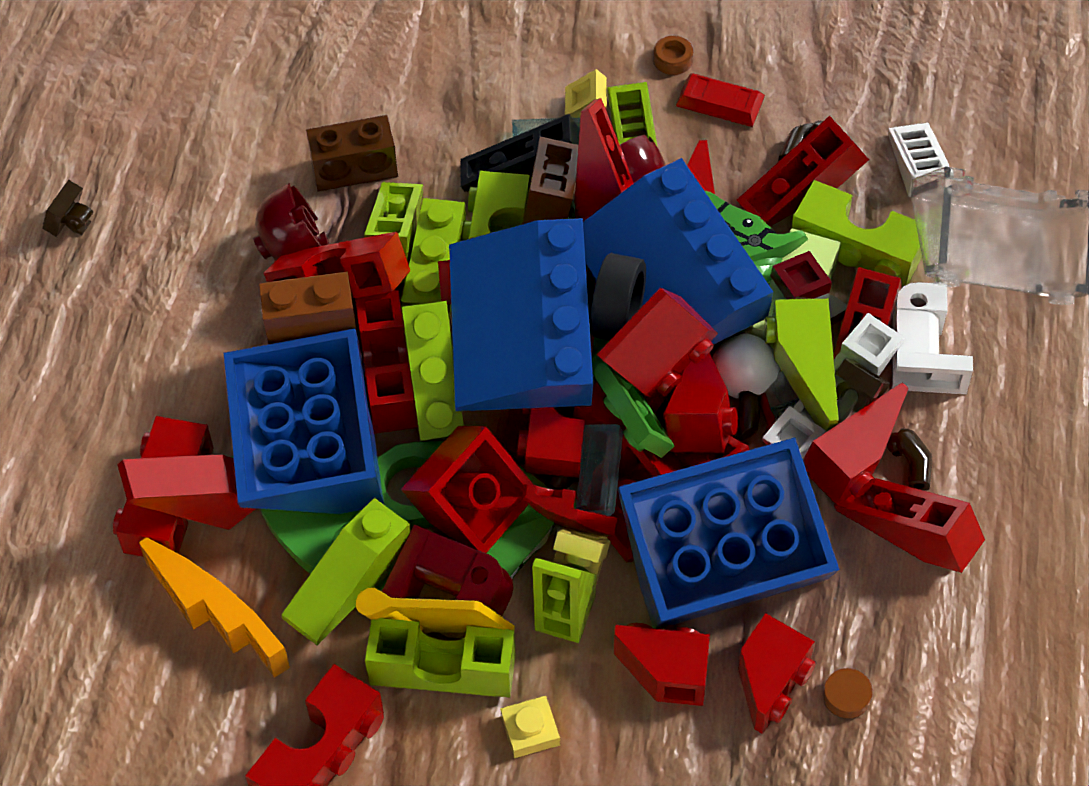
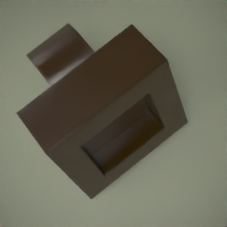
M68 179L47 208L42 229L57 237L66 225L73 232L83 235L91 223L89 219L94 211L88 206L79 203L83 190L82 187Z
M844 359L835 373L845 380L836 386L837 400H842L849 389L855 390L858 394V401L852 409L854 412H858L867 406L870 397L879 398L884 395L891 384L853 359Z

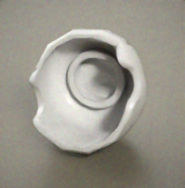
M740 334L724 340L717 347L712 357L728 389V395L734 398H739L741 391H750L757 395L764 393L777 379L780 367L774 360V349L763 339L751 334Z

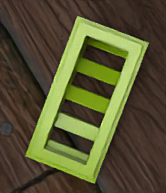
M647 82L607 87L610 121L619 144L635 138H623V133L645 130L647 138L651 137L657 146ZM640 104V109L619 111L618 108L619 106ZM643 118V122L621 124L622 119Z

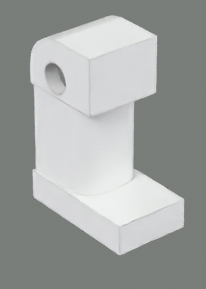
M916 282L903 286L898 292L892 329L904 336V339L892 357V389L903 382L909 388L908 391L967 394L973 373V356L939 354V335H942L947 315V284Z

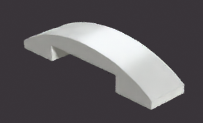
M867 313L842 343L841 351L834 359L835 373L844 359H853L877 375H880L903 342L904 336ZM835 374L836 386L845 381ZM849 389L842 400H837L838 424L848 417L858 401V394L853 389ZM799 400L793 408L789 406L763 436L762 442L770 445L795 437L802 459H804L812 441L824 434L826 430L814 423Z

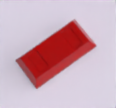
M691 73L687 77L676 107L753 127L765 95L757 90Z

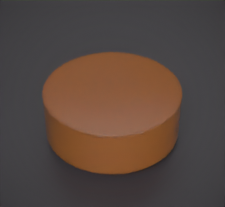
M667 36L660 39L654 46V65L659 71L668 75H679L686 72L693 63V47L691 43L680 36Z
M843 668L833 672L828 677L825 683L823 699L826 707L834 715L845 719H852L861 716L867 711L873 689L870 680L862 672L856 669Z

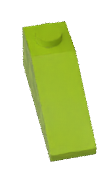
M382 182L364 234L365 238L397 231L408 265L420 215L423 184ZM406 277L401 281V283H405Z
M829 298L775 300L772 316L765 317V342L773 343L774 360L814 423L827 432L838 425L839 421Z
M374 498L342 529L282 613V619L315 645H318L356 607V599L361 591L367 588H375L392 571L410 534V523Z
M535 558L532 565L535 631L579 643L596 597V574L589 573L587 569L580 565H561Z

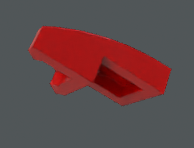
M524 484L522 495L524 501L550 521L564 528L584 533L614 536L617 518L573 509L576 495L575 490H552L536 485Z

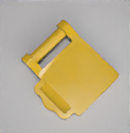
M367 588L361 591L356 599L357 611L368 619L384 618L418 621L420 629L424 634L438 632L446 637L462 639L466 635L467 626L514 630L515 628L512 623L478 601L391 598L376 588Z

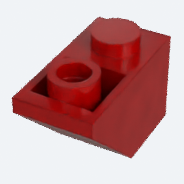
M767 613L764 614L742 646L738 666L754 730L761 734L764 733L771 721L778 724L783 719L792 702V698L788 697L796 684L801 687L806 684L816 666V662L811 659L815 641Z
M630 623L626 626L615 625L614 655L655 701L703 706L710 634H702L695 629L686 627L674 630L653 629L644 623Z

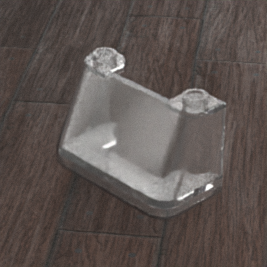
M947 166L912 179L911 200L925 275L934 278V285L958 287L960 283L1037 294L1049 296V303L1059 305L1074 304L1076 297L1089 295V191L1077 190L1075 191V197L1066 199L1065 196L1057 195V191L1053 190L1038 194L973 183L974 177L965 176L964 169Z

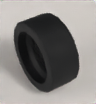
M610 253L605 257L597 277L591 306L590 328L594 337L611 340L642 307L646 283V264L643 259Z

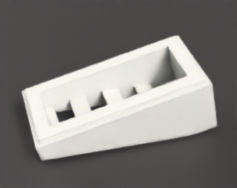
M929 123L889 128L888 136L908 197L949 191L952 173ZM919 136H921V138H918V139L903 140V139H906V138H913V137H919ZM918 146H924V147H925V148H922V149L908 150V148H911V147H918ZM926 156H928L927 159H920V160H913V159H912V158H919V157H926ZM931 167L932 169L918 171L917 168Z

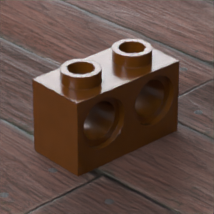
M387 115L306 129L318 192L398 177L395 145Z
M540 137L522 224L537 220L568 218L577 173V144Z

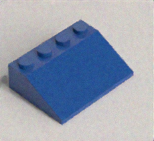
M682 158L644 175L583 222L586 270L595 284L601 265L608 254L614 253L643 259L646 264V283L642 306L660 287L681 296L718 333L711 341L713 344L764 320L769 315L774 291Z
M583 218L537 220L449 244L455 411L592 405L593 373Z
M355 329L224 353L237 498L240 507L342 514L362 510L374 498L384 504L365 365Z
M795 437L618 487L639 585L653 629H661L825 581L840 570Z

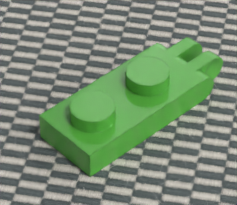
M595 354L592 357L594 377L606 394V397L603 399L605 406L614 416L621 419L626 426V429L623 431L625 438L638 451L642 452L646 449L662 458L675 445L642 393Z

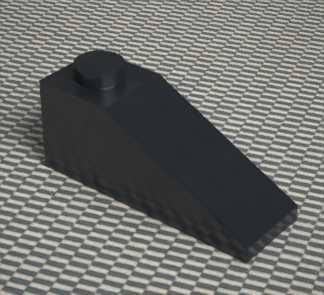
M567 114L460 159V187L464 192H469L470 187H477L480 171L530 175L531 179L540 137L579 145L580 129L571 115Z

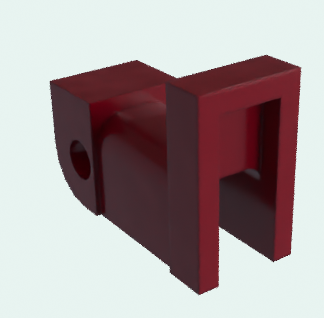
M414 525L382 592L391 598L418 599L424 584L456 596V600L481 602L502 617L512 597L514 587L509 573L491 555Z

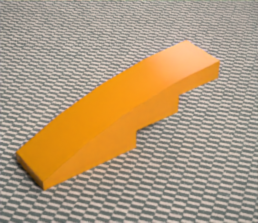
M147 537L139 542L146 564L193 630L210 620L233 654L250 644L274 678L290 668L285 647L260 617L227 586L186 557Z

